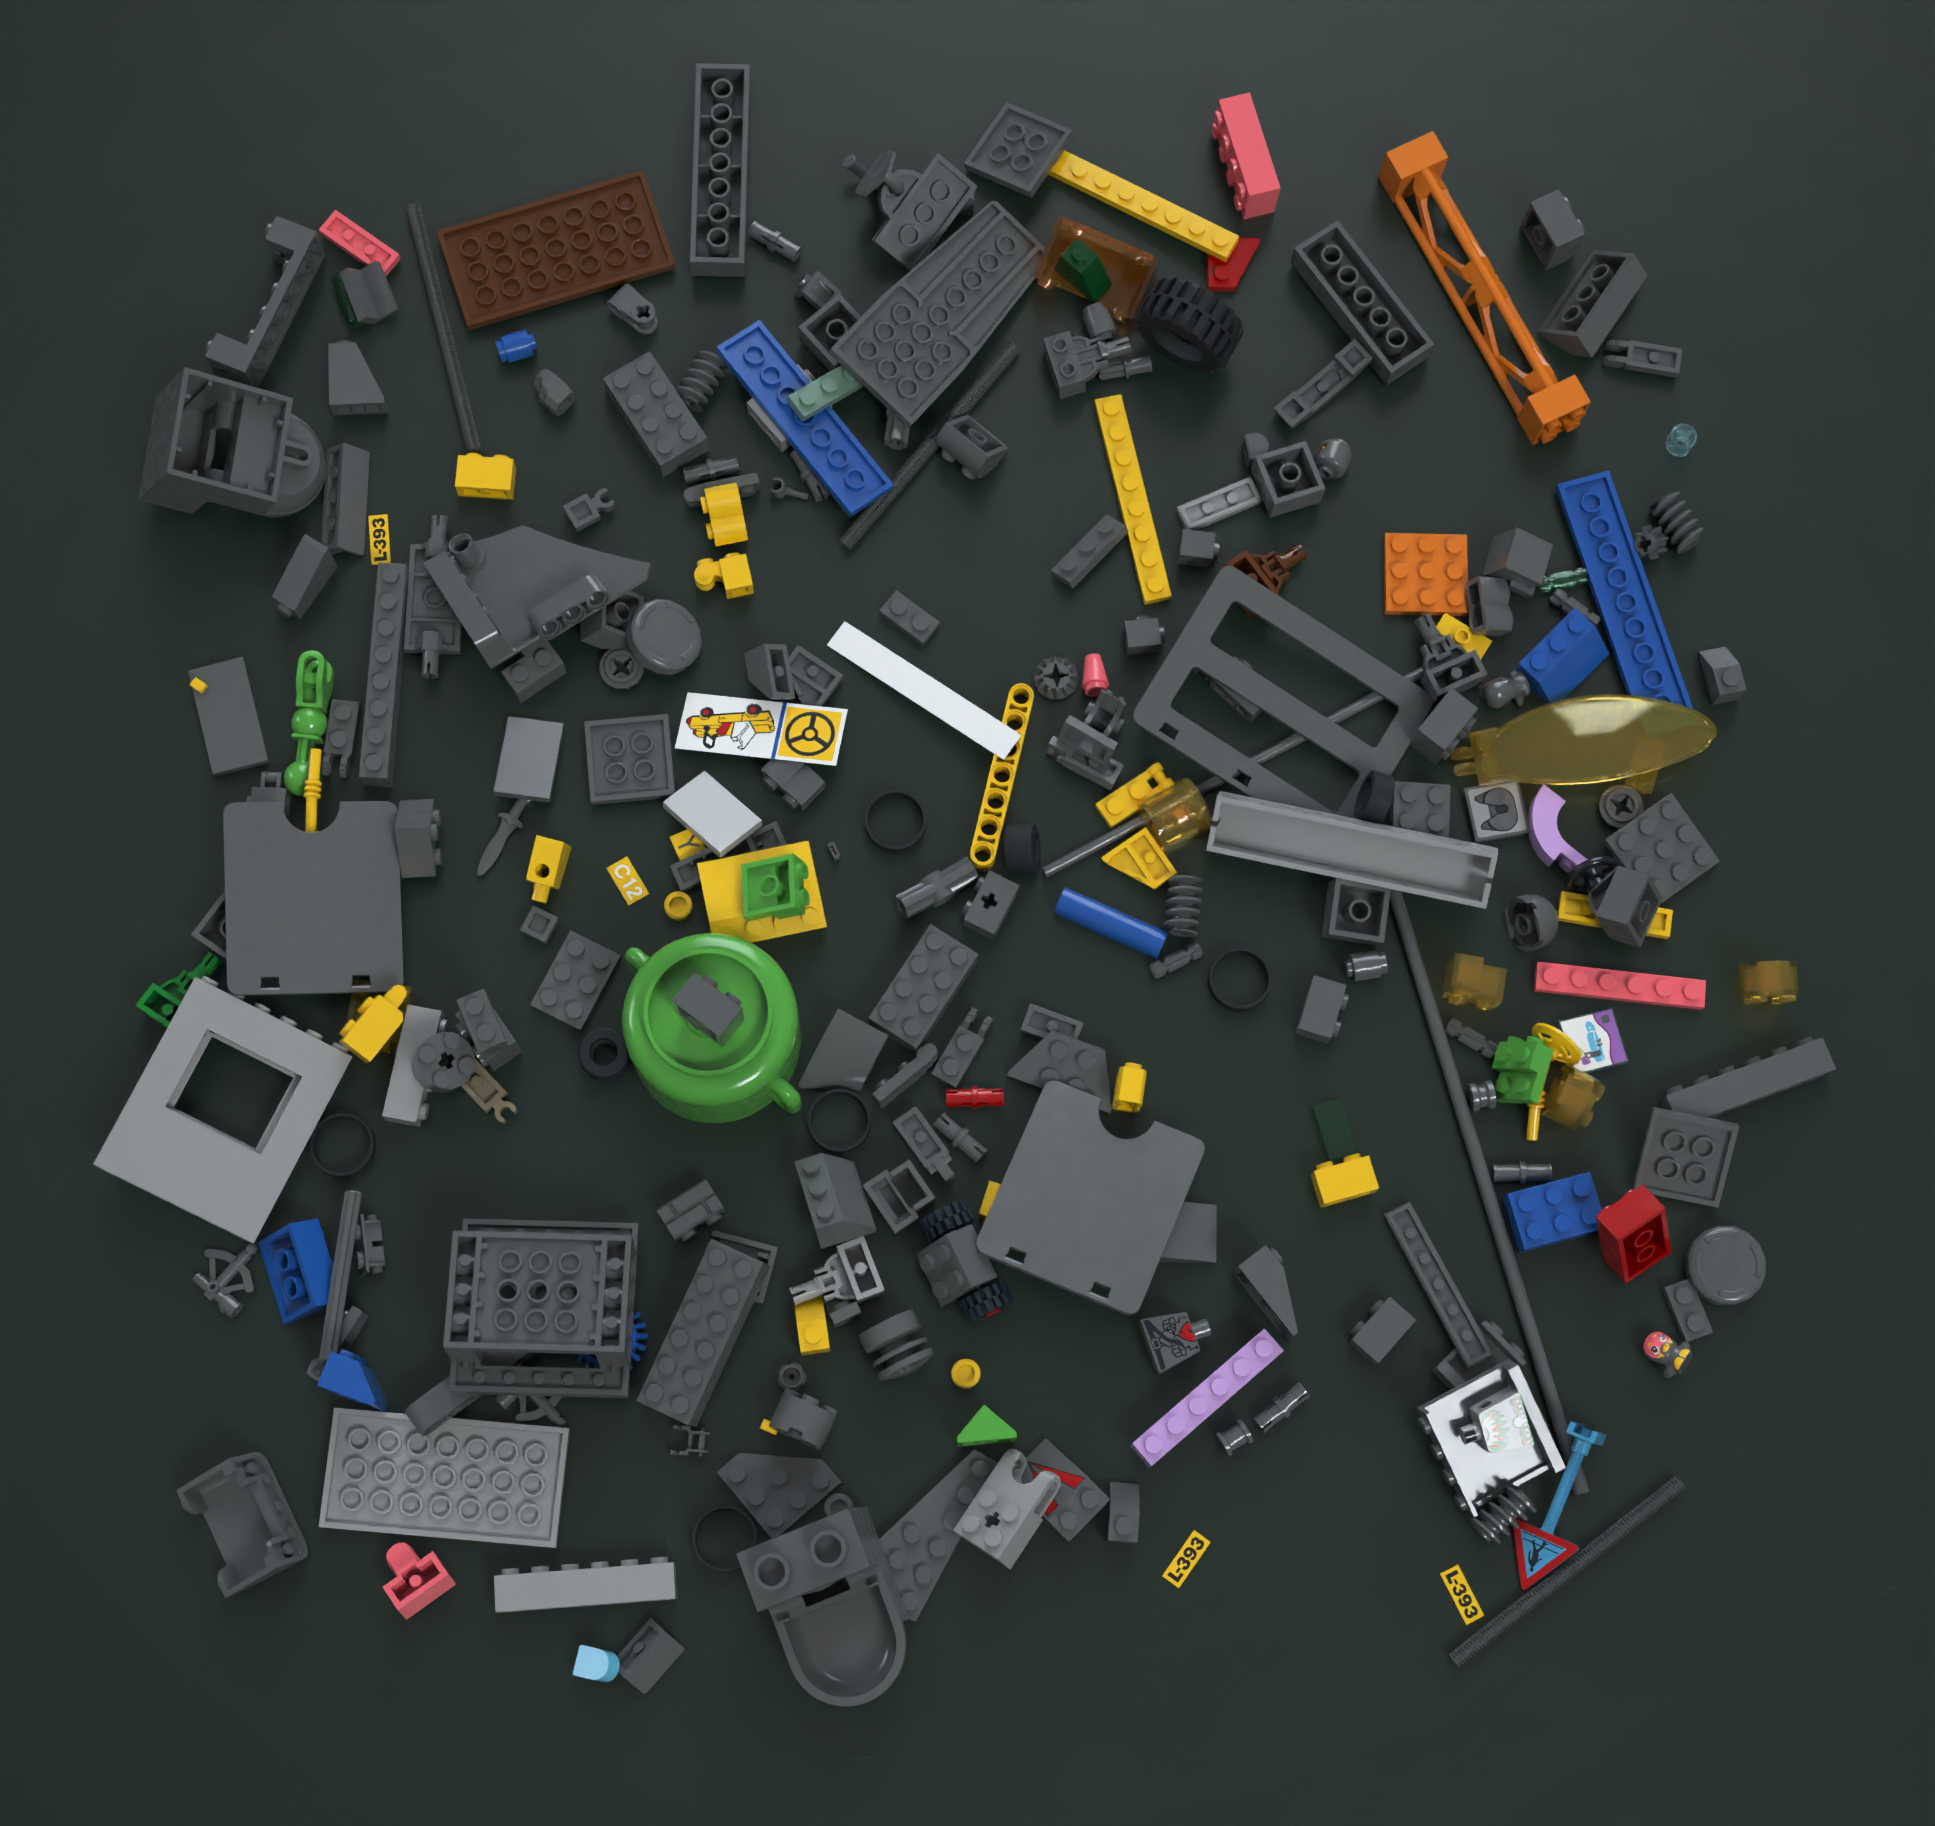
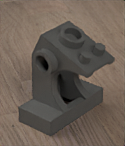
M1108 689L1106 691L1101 690L1096 703L1092 700L1090 701L1083 714L1087 717L1084 722L1069 715L1058 736V740L1104 767L1111 760L1118 745L1116 741L1109 737L1113 732L1118 734L1125 722L1122 715L1126 706L1123 697L1119 696L1116 698L1112 695L1113 692ZM1090 726H1093V727H1095L1096 729L1102 731L1103 734L1100 733V732H1098L1097 730L1093 729V728L1090 727Z

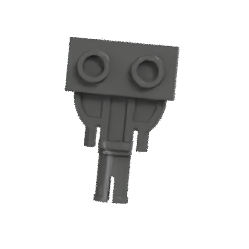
M1070 331L1043 338L1044 353L1059 398L1062 399L1086 392V382L1093 379L1098 371L1107 369L1109 359L1128 353L1131 354L1132 348L1130 343H1128V336L1107 343L1101 342L1099 337L1092 339L1082 336L1071 337Z
M1426 614L1425 618L1421 616L1414 622L1426 643L1420 648L1424 657V675L1420 682L1424 690L1430 694L1434 705L1439 703L1451 688L1461 693L1480 685L1487 676V672L1476 650L1467 653L1463 647L1453 642L1450 634L1446 636L1440 634L1431 614Z

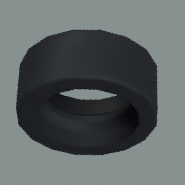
M1374 770L1367 774L1356 799L1354 808L1355 819L1382 823L1393 799L1395 790L1394 777Z

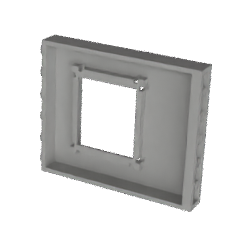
M203 976L201 980L195 977L93 1165L254 1244L352 1056L347 1054L349 1050L336 1042H333L331 1046L321 1041L323 1036L317 1032L307 1029L305 1033L295 1028L297 1025L295 1021L285 1016H281L279 1020L270 1015L271 1010L256 1002L252 1006L243 1001L245 996H236L229 991L226 993L218 989L219 983L206 976ZM212 1037L293 1077L256 1148L174 1108Z

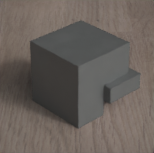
M1518 527L1493 536L1482 576L1505 578L1509 590L1529 598L1533 596L1535 587L1542 585L1553 544Z
M907 1160L890 1173L887 1169L862 1185L894 1234H897L919 1219V1214L935 1204V1196L910 1160Z

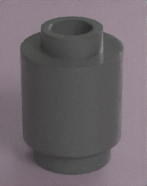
M1101 302L1087 306L1083 310V321L1090 338L1099 337L1100 341L1104 343L1113 341L1117 330L1108 308L1104 307Z
M1375 949L1349 954L1348 960L1344 961L1346 976L1352 977L1354 982L1380 978L1382 974L1388 973L1387 959L1384 951L1377 952Z

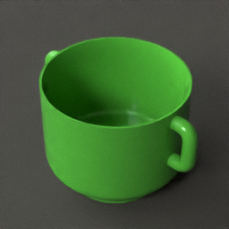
M719 933L695 934L678 939L664 946L651 957L635 947L627 950L625 960L629 969L635 974V977L628 988L622 1011L623 1037L639 1079L658 1103L674 1114L704 1123H725L740 1120L760 1111L772 1101H775L788 1113L794 1114L800 1111L802 1107L801 1097L788 1083L796 1068L801 1047L798 1007L789 979L779 964L769 954L744 939ZM694 972L700 977L706 974L718 984L716 988L725 995L727 992H730L742 1002L740 1006L743 1008L745 1020L723 1048L675 1012L672 999Z

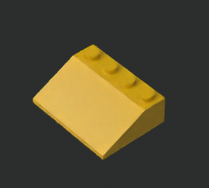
M808 840L697 863L711 933L731 935L752 943L827 927ZM792 853L806 863L809 875L807 879H804V888L809 893L810 903L805 906V914L784 919L771 916L747 921L743 918L741 864Z

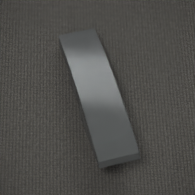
M774 821L753 832L721 858L788 845L779 823ZM706 848L671 865L670 867L680 890L683 892L701 885L697 863L720 859V857L710 848Z

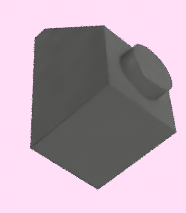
M762 644L744 653L748 679L769 699H795L786 645Z
M1726 646L1698 652L1711 705L1738 700L1747 689L1740 664Z
M1110 1482L1106 1542L1136 1544L1138 1543L1140 1516L1139 1484Z

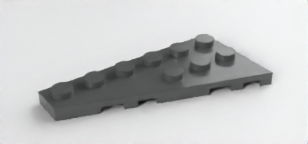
M975 1449L879 1539L909 1619L914 1622L918 1619L961 1536L953 1531L998 1464L995 1460ZM845 1578L840 1580L849 1585Z

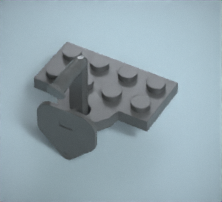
M885 150L881 153L869 170L856 160L855 155H848L843 161V167L849 169L861 179L855 193L860 197H866L873 190H878V204L880 210L887 218L871 240L909 272L929 255L978 187L937 152L933 153L920 173L911 169L892 171L896 158V153L893 150Z

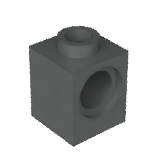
M1183 529L1180 538L1178 564L1210 568L1212 560H1217L1220 543H1215L1216 533Z

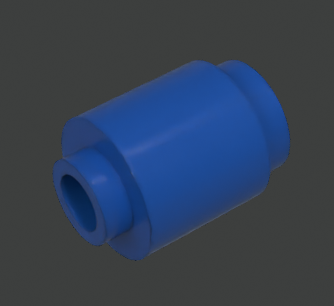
M526 329L502 336L501 340L495 341L501 362L509 361V363L534 356L533 350L538 349L533 333L527 334Z

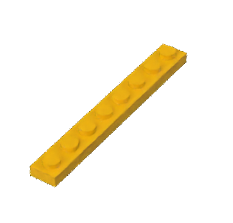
M1065 150L1048 174L1224 262L1228 260L1239 241L1238 235Z
M1119 394L1095 399L1094 406L1123 522L1128 530L1127 538L1144 605L1171 600L1172 595L1122 396Z

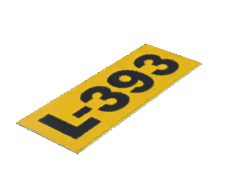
M388 514L368 516L371 565H378V562L391 563Z
M1194 1530L1162 1576L1179 1588L1211 1542Z
M1459 1565L1440 1573L1466 1625L1483 1617L1484 1614Z

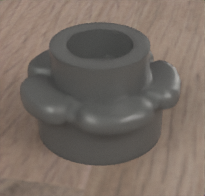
M798 1363L785 1364L779 1370L778 1383L783 1389L789 1388L793 1391H798L801 1388L800 1386L806 1382V1373L803 1372L802 1366ZM791 1374L795 1376L794 1380L789 1379Z

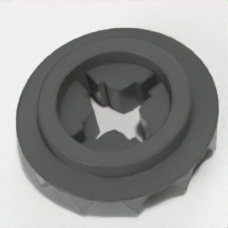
M612 648L603 655L600 661L599 670L602 679L606 685H610L616 690H628L631 686L638 684L642 675H644V666L634 658L630 648ZM615 662L620 665L629 663L627 665L629 676L623 672L615 674L617 672Z
M1054 655L1051 658L1043 659L1035 669L1034 684L1037 690L1049 699L1066 698L1073 693L1077 686L1078 674L1075 665L1069 662L1066 657L1060 658ZM1054 668H1057L1059 675L1064 676V678H1060L1058 687H1056L1054 680L1048 677L1053 674Z
M1615 785L1608 788L1601 795L1598 808L1600 809L1601 818L1609 826L1620 829L1641 814L1644 810L1641 796L1633 788L1625 785ZM1626 799L1624 808L1627 810V813L1622 811L1616 816L1615 811L1617 807L1613 804H1619Z

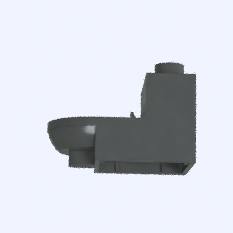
M184 367L155 398L138 500L193 514L204 503L213 502L267 517L289 516L307 507L322 489L326 475L325 454L320 440L312 428L302 419L291 413L293 398ZM218 429L230 431L224 471L210 469L215 453V437Z
M867 1506L847 1508L736 1553L757 1612L769 1610L790 1668L797 1681L809 1694L827 1704L846 1707L867 1703L876 1699L891 1687L899 1676L905 1662L907 1636L903 1622L909 1620V1616ZM845 1578L847 1580L850 1590L807 1607L803 1595L824 1590L841 1579Z

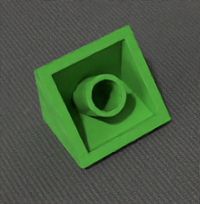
M983 1405L957 1436L956 1447L1015 1442L1017 1433L987 1406Z

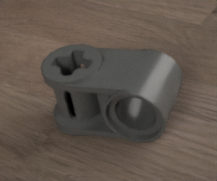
M627 283L606 303L614 315L624 320L640 334H652L658 327L653 304Z

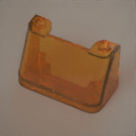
M1059 215L1034 274V278L1038 279L1037 284L1049 290H1052L1053 286L1060 287L1086 298L1054 269L1060 256L1079 238L1098 255L1113 284L1096 303H1103L1104 307L1113 311L1111 316L1123 322H1126L1127 318L1133 320L1159 261V257L1068 217Z

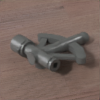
M249 1243L246 1249L242 1250L237 1257L225 1250H205L204 1255L209 1258L210 1280L201 1272H198L192 1279L194 1283L205 1291L203 1294L210 1301L215 1300L219 1303V1310L223 1314L226 1313L230 1318L235 1317L243 1307L242 1303L230 1295L231 1292L245 1289L247 1293H253L255 1290L251 1272L245 1264L251 1259V1255L257 1252L256 1244ZM216 1259L225 1260L230 1264L216 1279ZM238 1272L242 1275V1284L226 1286Z
M537 1361L536 1364H534V1365L531 1366V1367H543V1366ZM493 1396L504 1410L517 1397L520 1399V1413L515 1417L519 1423L538 1420L546 1415L551 1422L555 1423L556 1427L564 1428L566 1426V1419L561 1417V1414L555 1408L562 1397L552 1396L548 1400L545 1396H529L539 1408L535 1411L526 1412V1396Z

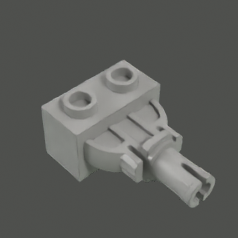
M864 1236L836 1246L837 1253L830 1256L823 1267L814 1270L816 1278L789 1288L791 1295L795 1296L793 1297L795 1305L818 1296H824L825 1302L834 1299L840 1301L856 1300L857 1304L884 1295L883 1284Z

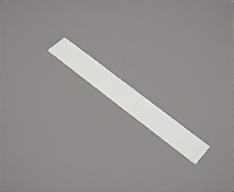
M845 621L827 644L833 650L1003 760L1021 737V734Z

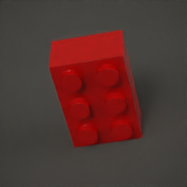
M1643 1184L1635 1190L1632 1189L1626 1192L1622 1199L1612 1206L1604 1207L1596 1216L1603 1260L1625 1284L1671 1253L1665 1207Z

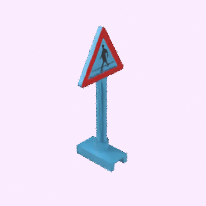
M1570 1421L1566 1432L1575 1437L1571 1447L1573 1451L1542 1528L1539 1529L1517 1519L1519 1528L1513 1527L1522 1590H1527L1579 1550V1546L1555 1536L1554 1530L1584 1456L1588 1455L1592 1444L1603 1446L1606 1434L1584 1428L1585 1425Z

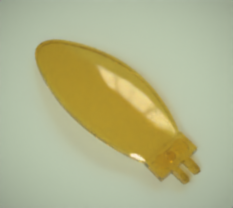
M1588 695L1564 699L1538 707L1514 718L1498 729L1494 727L1469 733L1471 747L1457 748L1450 756L1454 761L1474 758L1475 763L1466 762L1454 767L1453 771L1454 775L1457 776L1477 773L1480 787L1507 782L1508 780L1552 785L1597 783L1647 773L1690 758L1702 752L1710 745L1717 735V728L1709 718L1700 712L1675 703L1632 695Z

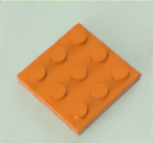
M1384 534L1385 614H1431L1432 616H1443L1444 613H1447L1450 616L1468 615L1469 606L1465 593L1466 582H1468L1467 535Z

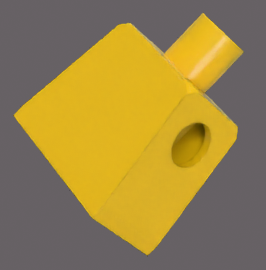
M536 835L526 876L527 881L534 883L530 896L531 900L547 903L550 888L559 890L571 846L561 841ZM549 868V875L543 878V870Z

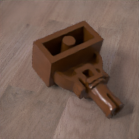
M1298 543L1286 552L1275 556L1273 551L1265 555H1250L1245 550L1226 562L1223 567L1233 566L1278 595L1282 583L1290 578V573L1286 572V570L1306 559L1307 554L1304 549L1299 552L1302 546ZM1241 606L1250 619L1256 616Z

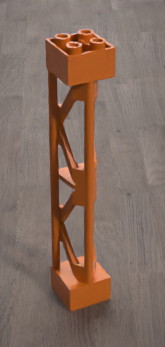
M1431 131L1386 152L1378 178L1392 202L1399 209L1501 386L1532 445L1540 441L1545 444L1553 440L1557 433L1563 430L1570 432L1579 427L1580 421L1586 415V410L1591 401L1576 375L1558 382L1551 366L1541 353L1512 303L1504 285L1499 280L1490 261L1483 253L1441 179L1449 157L1434 131ZM1415 194L1422 228L1418 225L1403 198ZM1431 194L1470 260L1466 265L1457 262L1436 244L1427 208L1428 197ZM1448 267L1467 283L1473 284L1463 299L1460 298L1445 272V268ZM1476 302L1485 333L1484 336H1482L1466 308ZM1493 302L1531 365L1533 371L1530 374L1522 372L1499 354L1489 315L1490 305ZM1509 375L1529 391L1535 393L1527 397L1524 405H1522L1507 379Z

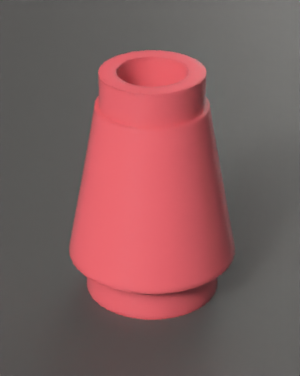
M1089 654L1085 656L1082 689L1085 690L1087 696L1098 697L1102 689L1104 691L1107 690L1109 682L1101 655Z

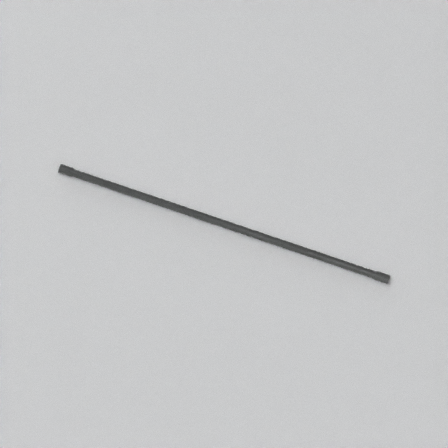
M1391 889L1390 904L1563 1462L1567 1466L1573 1451L1571 1450L1573 1441L1571 1435L1566 1432L1568 1429L1566 1418L1402 891ZM1580 1466L1572 1485V1496L1590 1492L1582 1466Z

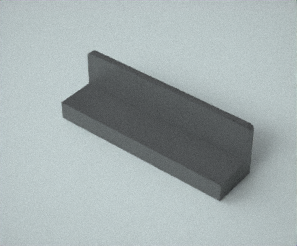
M346 443L333 446L326 451L321 544L329 548L332 555L346 551L361 556L364 555L370 453Z

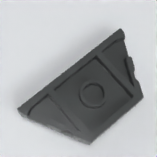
M1051 1030L1008 1071L1007 1076L1043 1088L1049 1081H1059L1101 1098L1099 1109L1108 1113L1112 1111L1106 1049Z

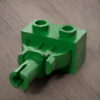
M207 951L193 972L189 973L183 970L177 978L166 981L161 987L152 983L135 1006L144 1015L167 1029L194 978L197 977L200 980L203 976L210 978L219 965L222 964V961Z

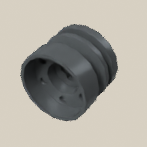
M913 1309L886 1319L858 1336L866 1354L880 1351L882 1355L872 1363L873 1368H879L884 1365L888 1367L877 1374L880 1382L903 1377L922 1367L928 1359L935 1355L932 1348L918 1351V1348L928 1342L926 1337L915 1340L911 1337L921 1328Z

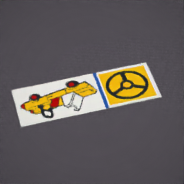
M688 692L675 748L836 766L848 709Z

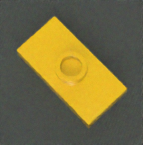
M1444 613L1436 626L1440 634L1443 636L1450 634L1453 642L1463 647L1467 653L1476 650L1480 660L1492 640L1483 635H1473L1469 626L1447 613Z

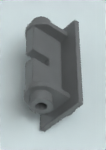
M360 1214L358 1218L355 1238L357 1252H354V1266L356 1269H359V1277L370 1272L369 1269H371L372 1274L383 1273V1267L386 1266L383 1246L372 1247V1242L382 1241L381 1220L377 1219V1215L365 1216L366 1221H364V1214Z

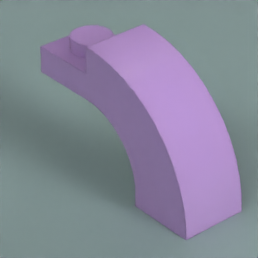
M1543 784L1531 802L1528 811L1529 840L1535 853L1545 865L1549 867L1556 859L1560 862V867L1569 873L1575 866L1588 859L1561 837L1557 827V817L1566 801Z

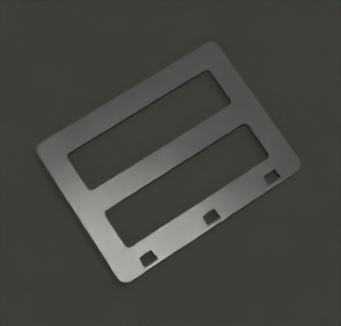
M1225 566L1216 575L1133 710L1132 719L1137 726L1248 797L1354 818L1356 799L1367 774L1374 770L1391 776L1415 733L1430 711L1433 701L1430 694L1237 568ZM1238 603L1397 707V713L1378 745L1371 747L1213 645L1210 639L1230 605ZM1197 668L1354 769L1358 773V778L1339 810L1332 812L1172 709L1171 702L1191 669ZM1163 724L1177 731L1174 740L1159 731ZM1237 770L1250 778L1247 786L1232 777Z

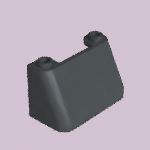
M252 1452L228 1458L176 1490L181 1505L186 1511L192 1514L203 1513L227 1565L220 1569L217 1574V1584L225 1598L234 1596L307 1557L308 1547L276 1476L263 1454Z

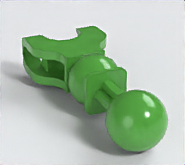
M309 650L301 654L296 674V706L299 709L294 713L291 720L294 731L291 737L298 742L296 761L291 763L285 770L284 784L292 794L297 796H303L305 793L304 787L306 785L304 783L305 780H308L310 749L315 748V744H323L321 736L327 728V718L324 713L327 714V707L334 683L333 667L321 653L315 650ZM313 658L317 659V660L312 661L311 663H309L308 666H307V669H306V664H307V662H308L310 659H313Z

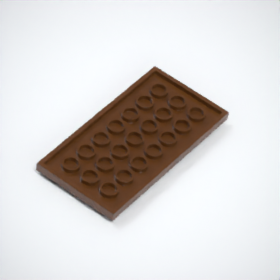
M643 170L437 230L468 330L676 269Z

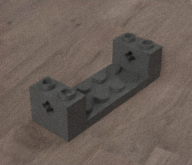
M276 216L273 223L267 226L264 238L274 261L283 265V274L279 282L274 283L267 306L264 305L261 308L259 322L256 328L251 329L249 332L247 345L216 333L213 341L210 340L205 348V358L215 376L259 388L325 257V252L316 231Z

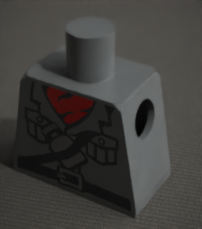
M1187 1312L1145 1318L1138 1322L1156 1375L1164 1373L1199 1353L1200 1347L1197 1340L1212 1335L1206 1318L1190 1323Z

